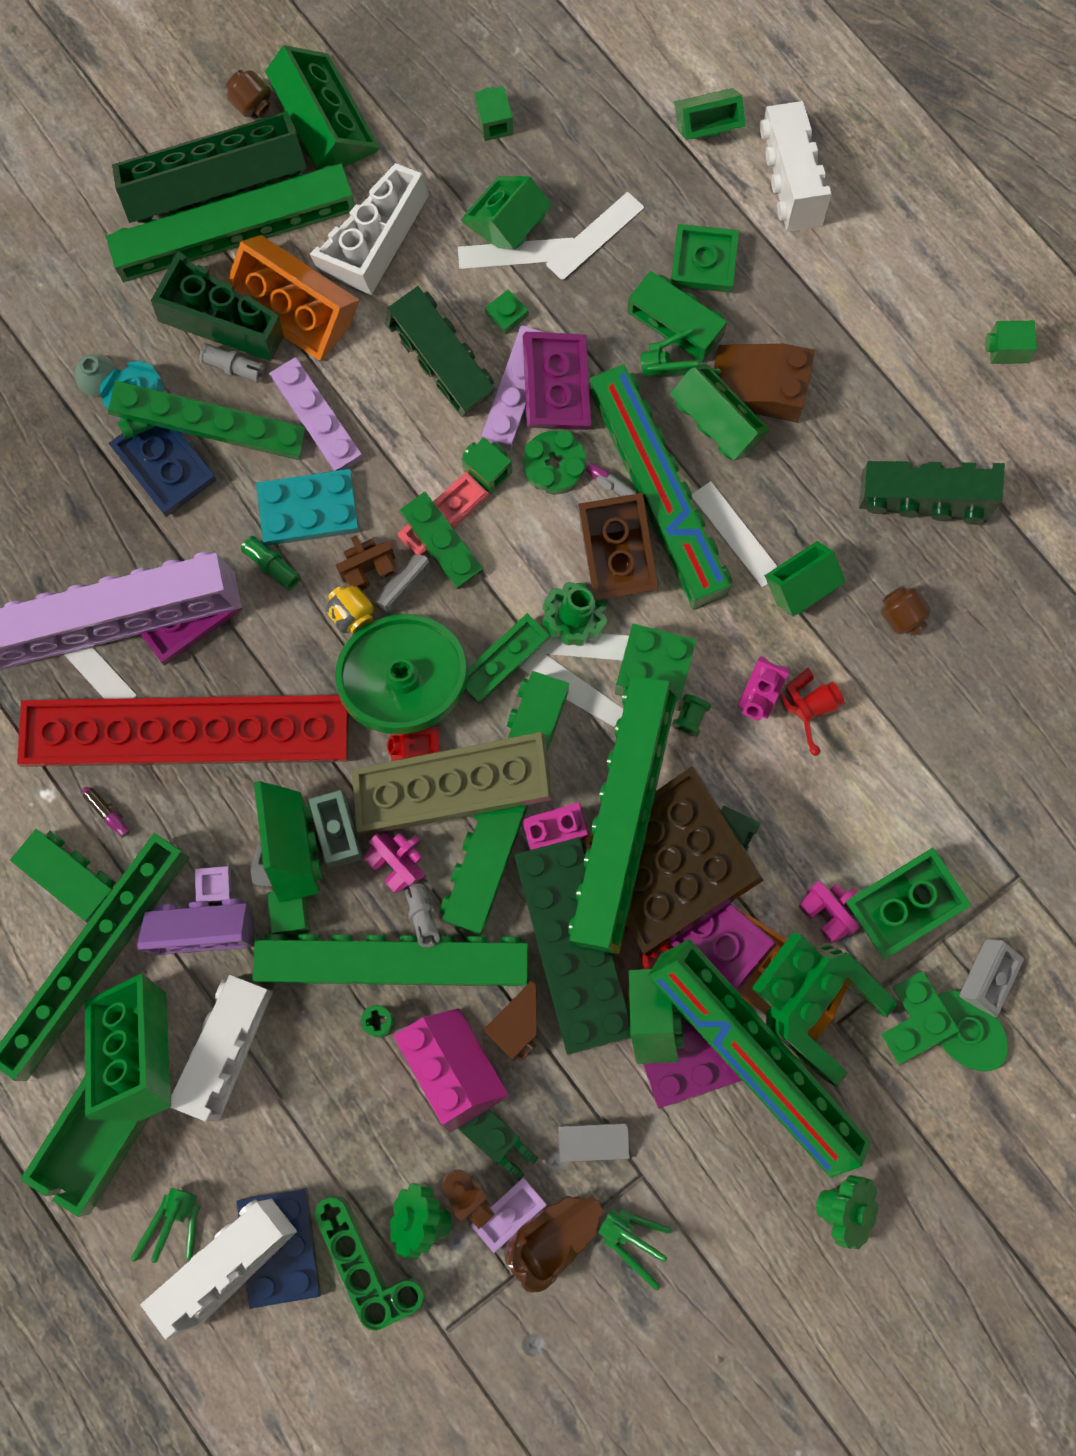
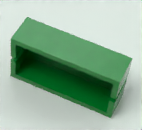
M84 1077L20 1180L44 1196L55 1195L52 1201L77 1217L89 1215L150 1117L142 1121L88 1119L85 1117Z

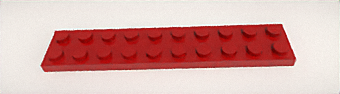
M339 695L21 700L17 764L21 767L348 762V712L342 704Z

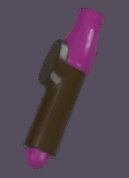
M84 787L82 790L84 799L103 818L104 822L117 832L121 838L127 836L130 830L125 826L122 820L123 815L112 803L107 804L93 788Z

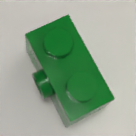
M734 88L674 101L678 132L686 140L702 136L705 138L720 135L721 132L746 126L743 97Z
M819 541L814 542L764 575L777 606L793 617L798 613L806 611L809 606L824 596L830 595L836 588L846 582L835 552Z

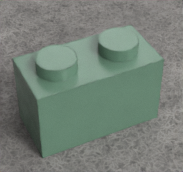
M338 790L308 799L326 864L331 869L364 860L344 793Z

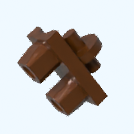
M357 535L351 537L354 547L344 551L347 560L336 564L343 583L347 582L349 586L359 587L361 591L370 586L365 573L374 568L377 569L381 580L388 579L397 574L394 563L396 558L388 540L376 546L372 538L360 543Z
M452 1170L445 1175L442 1181V1191L449 1200L455 1216L461 1222L468 1217L480 1229L495 1215L489 1207L490 1204L486 1200L488 1196L480 1180L474 1174L470 1177L462 1170Z

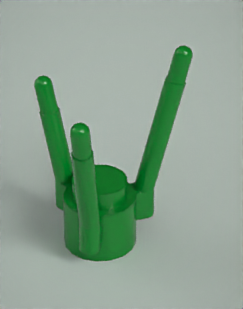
M691 327L661 342L649 344L650 351L642 352L640 356L644 376L685 375L690 368L699 367V361L671 362L669 352L662 351L663 348L693 334L695 328ZM711 368L717 375L721 373L720 369Z
M170 1188L168 1195L164 1194L157 1213L131 1256L133 1262L138 1260L163 1216L167 1217L151 1261L153 1263L158 1261L174 1220L185 1222L186 1216H189L186 1259L191 1260L195 1242L196 1221L201 1207L195 1204L197 1195L176 1188Z
M623 1208L620 1213L611 1209L598 1234L605 1237L603 1243L611 1247L654 1290H659L660 1285L619 1243L624 1245L628 1240L661 1262H665L667 1260L666 1255L631 1233L634 1226L629 1222L666 1234L671 1233V1228L633 1215Z

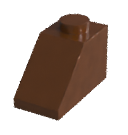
M532 981L483 1029L512 1060L517 1056L523 1060L537 1046L533 1042L537 1037V986Z

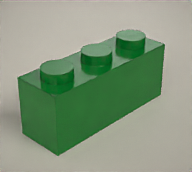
M651 270L628 298L627 313L666 339L694 327L695 332L673 344L701 363L706 360L725 334L727 321L724 320V317L717 310L706 308L698 302L694 295L689 292H682L673 286V283L663 275L658 276Z
M706 363L700 364L699 367L690 368L670 393L676 400L675 404L678 409L690 415L697 422L699 431L705 436L711 437L719 445L718 449L721 454L733 461L746 458L770 431L760 418Z
M35 829L11 857L10 861L83 921L88 923L111 892L116 882L101 870L97 874L90 870L87 866L91 862L78 851L74 850L71 854L62 846L65 844V841L53 831L49 830L46 834Z

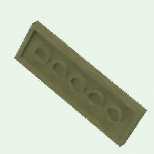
M542 732L352 769L356 831L361 836L552 800L546 740Z

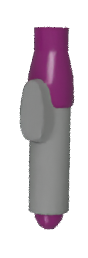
M592 462L587 465L585 471L591 474L597 483L606 490L612 489L621 496L638 494V491L613 476L604 468L598 467Z

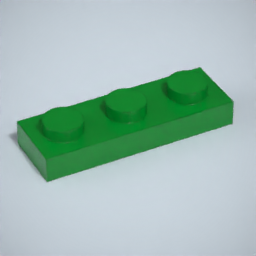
M426 491L399 510L406 523L456 589L482 571L481 565Z
M527 613L467 668L465 690L480 705L550 639V635Z

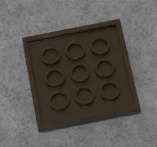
M690 767L656 790L626 921L641 951L648 957L764 881L697 770L693 767ZM593 834L581 841L586 851L589 848L591 849Z

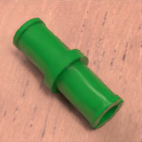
M250 536L244 541L241 546V552L260 566L259 570L264 575H271L287 591L292 590L301 579L300 574L287 565L277 551L272 552L255 536Z

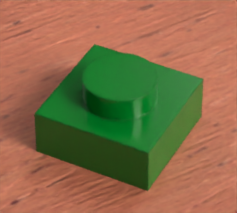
M507 289L485 307V314L506 335L529 316V310Z

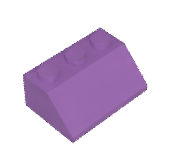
M243 899L222 900L221 906H209L207 901L189 903V908L176 909L174 904L155 906V911L144 913L137 942L138 950L156 956L254 947L253 907L247 903L243 904Z

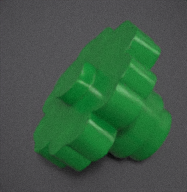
M566 582L562 590L553 588L545 598L542 606L545 612L542 623L550 636H561L565 645L583 646L587 638L596 640L604 630L607 623V618L604 615L607 604L603 599L594 600L593 592L589 591L585 584Z
M849 1175L846 1180L842 1181L840 1189H824L819 1194L816 1212L826 1223L833 1225L831 1236L835 1240L836 1245L859 1250L868 1241L869 1229L874 1227L878 1211V1204L875 1202L877 1188L874 1186L873 1180Z
M411 1183L408 1190L401 1189L393 1204L395 1215L390 1220L391 1242L396 1243L397 1255H402L404 1258L418 1259L421 1253L429 1252L434 1242L445 1239L449 1235L452 1219L449 1211L439 1206L438 1199L433 1198L432 1187Z

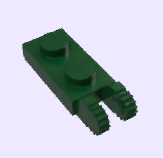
M490 1109L458 1128L496 1164L500 1163L518 1181L523 1178L524 1174L515 1163H512L505 1157L510 1148L514 1146L524 1159L533 1164L539 1159L519 1140L520 1137Z

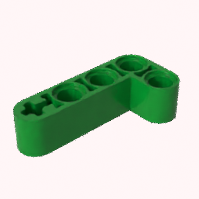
M334 1195L319 1202L315 1209L316 1222L362 1325L368 1330L377 1331L415 1313L422 1306L426 1298L424 1284L417 1278L408 1277L386 1287L347 1200L341 1196ZM329 1203L333 1208L337 1206L340 1208L341 1213L336 1216L339 1225L342 1226L347 1222L349 1228L343 1229L333 1235L331 1230L336 1229L338 1225L334 1218L327 1219L325 1212L329 1210ZM342 1236H350L354 1239L356 1243L354 1254L346 1255L342 1253L339 1248V1241ZM364 1269L370 1274L371 1283L369 1287L361 1288L355 1284L353 1277L356 1270ZM405 1286L413 1287L418 1293V1301L413 1305L405 1304L400 1298L401 1288ZM376 1302L383 1305L386 1311L384 1320L375 1321L369 1316L368 1307L371 1303Z

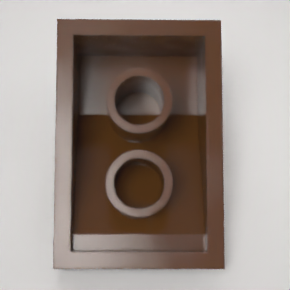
M785 343L719 345L714 368L721 370L718 376L755 414L798 423L804 406L815 350Z
M643 493L579 503L577 507L594 600L658 590Z

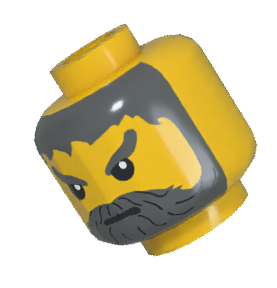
M339 586L329 594L328 598L330 601L326 606V613L342 633L352 632V634H355L359 629L373 621L374 607L359 587L350 586L345 588L344 586Z

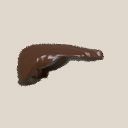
M592 1195L582 1199L579 1196H566L561 1201L549 1205L539 1214L532 1217L511 1237L505 1248V1262L527 1292L546 1290L556 1281L557 1276L584 1250L587 1243L597 1236L599 1217L604 1213V1208L600 1206V1200H596Z

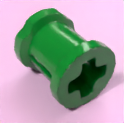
M686 694L683 697L684 705L677 719H673L671 725L682 733L698 737L700 733L698 727L705 712L710 710L711 705L697 696Z
M373 1005L363 1012L361 1026L371 1036L385 1037L394 1028L395 1019L393 1014L380 1005ZM377 1012L380 1016L386 1018V1023L381 1024V1030L379 1031L376 1027L370 1026V1021L375 1019V1013Z

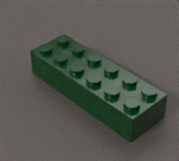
M288 111L112 164L115 188L129 223L135 221L139 223L147 222L157 214L164 212L169 214L176 213L182 210L183 206L193 203L205 204L210 202L213 197L222 194L234 195L239 193L242 188L252 185L264 186L274 178L281 176L293 177L298 175L301 170L307 169Z
M580 837L514 854L567 1056L631 1039L630 1020L612 954L580 947L569 941V922L571 917L576 914L578 905L576 892L579 883L584 880L586 871L584 866L585 855Z

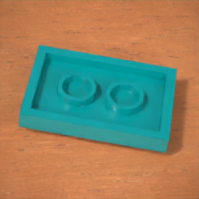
M350 469L256 482L262 539L265 546L359 533Z

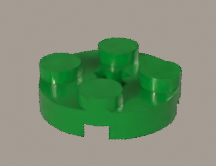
M566 430L547 431L537 435L526 444L523 456V470L526 479L533 487L545 490L548 494L558 495L569 492L578 485L585 472L586 455L583 446L573 437L572 433ZM556 456L561 458L563 461L559 462L560 468L554 469L552 465L547 466L546 462L549 461V457Z

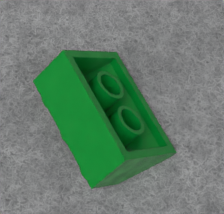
M262 781L254 782L263 868L279 902L319 894L318 880L323 879V873L319 859L315 860L314 852L319 851V844L316 832H311L310 824L315 823L310 804L305 803L302 793Z

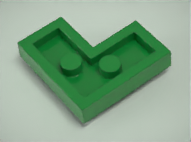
M923 971L893 987L894 992L910 1018L882 1033L881 1036L899 1066L959 1033L958 1027Z

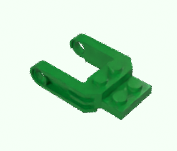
M793 931L752 989L771 1006L766 1011V1024L816 1074L833 1086L839 1087L848 1072L808 1035V1030L817 1023L842 988L843 983L855 995L865 999L877 1009L876 1013L888 1018L897 1002L850 954L843 953L840 949L834 948L828 943L813 947L802 935Z

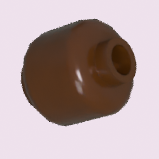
M238 70L226 83V88L228 89L226 97L228 101L244 117H252L255 114L260 117L269 109L271 103L268 100L271 95V89L253 70L245 72Z
M900 586L882 600L884 605L881 609V614L895 633L904 634L909 632L913 636L927 626L925 620L928 618L931 609L917 589H906L905 586Z

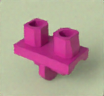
M760 656L738 704V707L743 708L742 713L755 720H760L761 717L768 719L790 672V668L775 665L765 657Z
M580 802L522 819L530 850L590 835Z
M385 832L381 836L375 835L369 841L372 847L365 855L364 860L375 870L381 869L386 863L394 869L385 879L386 884L394 893L401 892L408 886L421 882L427 876L417 865L423 858L416 850L421 843L417 836L407 840L399 833L393 839L388 832Z
M818 881L807 890L809 894L798 907L810 920L822 909L828 914L831 920L820 931L832 944L845 935L847 937L852 935L860 928L858 923L842 907L844 905L853 915L845 901L853 897L857 890L852 887L846 893L836 883L830 889L838 898L836 900L825 886Z

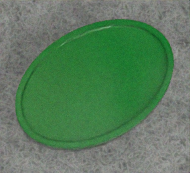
M961 991L940 993L938 997L959 1029V1033L939 1043L943 1050L962 1066L975 1071L986 1072L999 1068L1006 1059L1008 1044L1004 1029L998 1018L964 1001L959 996Z

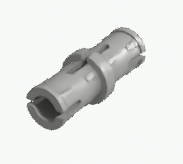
M205 343L202 348L207 351H200V362L223 369L225 374L230 376L237 374L259 383L262 377L258 376V373L264 375L265 364L242 357L235 350L228 352Z
M413 884L409 886L410 890H405V896L410 907L408 917L410 923L415 926L419 945L424 948H430L436 945L434 940L436 942L440 940L435 925L436 913L434 907L429 904L425 886Z

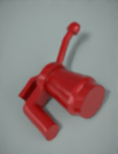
M806 668L785 685V689L796 707L790 706L783 693L780 695V700L788 713L797 715L804 722L807 744L810 747L809 751L813 756H818L821 750L813 742L810 722L815 717L836 712L839 707L845 705V701L841 691L833 681L828 684L822 683L802 699L798 691L814 679L811 670Z

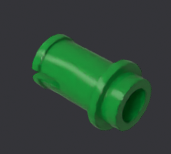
M125 418L117 422L126 440L131 437L134 440L136 439L135 435L155 427L154 425Z

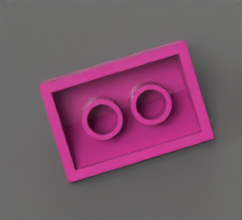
M459 1008L423 1017L393 1035L439 1121L449 1133L509 1097Z

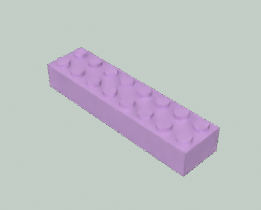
M206 551L197 553L193 559L166 561L162 564V567L135 569L130 572L131 575L119 578L116 576L104 577L96 584L88 586L83 584L68 587L65 592L57 594L42 593L37 595L34 600L8 602L4 604L3 608H0V670L140 634L139 632H150L161 629L160 627L177 625V623H185L242 608L235 572L217 553Z

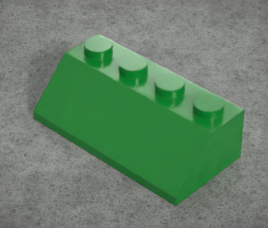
M283 45L265 70V73L271 82L273 90L284 106L285 112L288 111L298 137L305 145L310 159L315 166L322 168L327 165L334 166L342 163L344 168L376 153L380 147L329 54Z
M143 973L85 1001V1117L88 1119L142 1121L171 1107L166 992Z

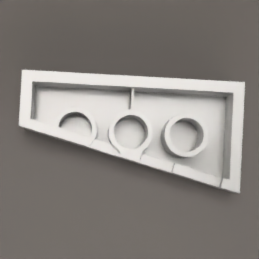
M799 101L767 106L764 120H760L761 138L766 139L768 144L765 152L766 162L768 166H772L774 172L771 176L773 193H778L780 200L777 203L778 218L780 221L784 220L786 232L823 226L832 193L829 186H824L823 178H825V171L823 165H817L818 148L816 142L809 143L812 129L804 103Z
M396 163L369 191L370 196L361 205L356 204L349 212L350 217L339 228L336 226L328 234L329 239L321 248L317 246L310 253L321 275L370 295L373 294L429 196L422 173Z
M231 975L228 976L227 981L223 980L220 983L215 999H217L212 1012H209L204 1020L202 1033L171 1095L170 1108L205 1122L220 1121L273 991Z
M272 1199L259 1202L253 1200L241 1209L239 1212L240 1217L235 1222L222 1228L215 1235V1239L195 1254L186 1265L140 1304L165 1340L199 1328L297 1232Z

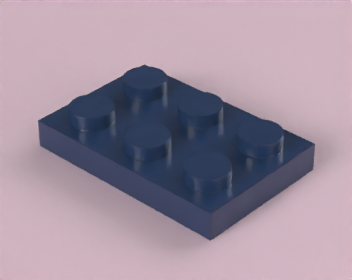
M155 426L135 435L136 439L134 440L132 437L126 440L123 433H121L108 443L165 517H168L217 481L214 474L179 431Z
M307 1188L236 1200L239 1218L241 1209L251 1201L257 1200L259 1202L272 1199L297 1231L246 1281L249 1309L321 1296Z

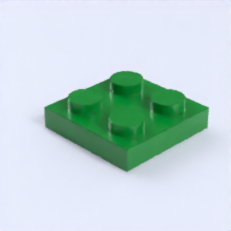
M677 224L671 275L673 286L732 292L739 230Z

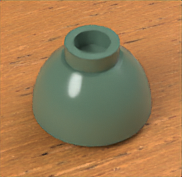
M86 355L79 360L75 367V382L84 394L94 397L100 396L101 383L117 367L111 359L104 355Z

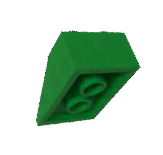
M933 847L845 901L883 960L972 906Z

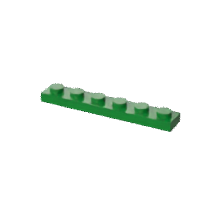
M116 380L108 408V415L294 460L299 459L305 431L303 426Z

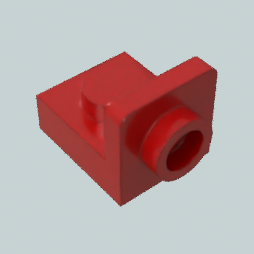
M429 727L414 733L391 734L387 742V751L391 755V761L440 752L439 728Z

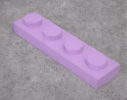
M522 325L520 326L481 435V439L484 437L491 444L497 442L501 447L512 450L526 411L522 336L526 331L542 332Z
M296 357L269 373L271 379L333 471L348 469L363 460L362 454Z

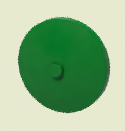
M397 614L377 619L365 625L346 642L337 660L335 681L342 704L357 722L382 733L408 734L422 731L437 724L453 711L465 691L467 664L460 642L444 625L424 616Z

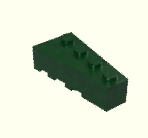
M177 251L151 299L158 322L268 361H272L284 337L278 314L248 295H241L234 290L231 284L224 280L222 282L209 274V270L199 264L197 266L187 260V256Z
M867 461L862 471L859 508L867 509L868 512L873 514L897 512L901 516L908 518L924 515L932 516V519L936 521L960 519L971 525L982 524L988 521L1003 500L1005 463H993L992 469H976V463L962 462V467L945 468L942 462H929L920 465L919 468H913V464L908 461Z

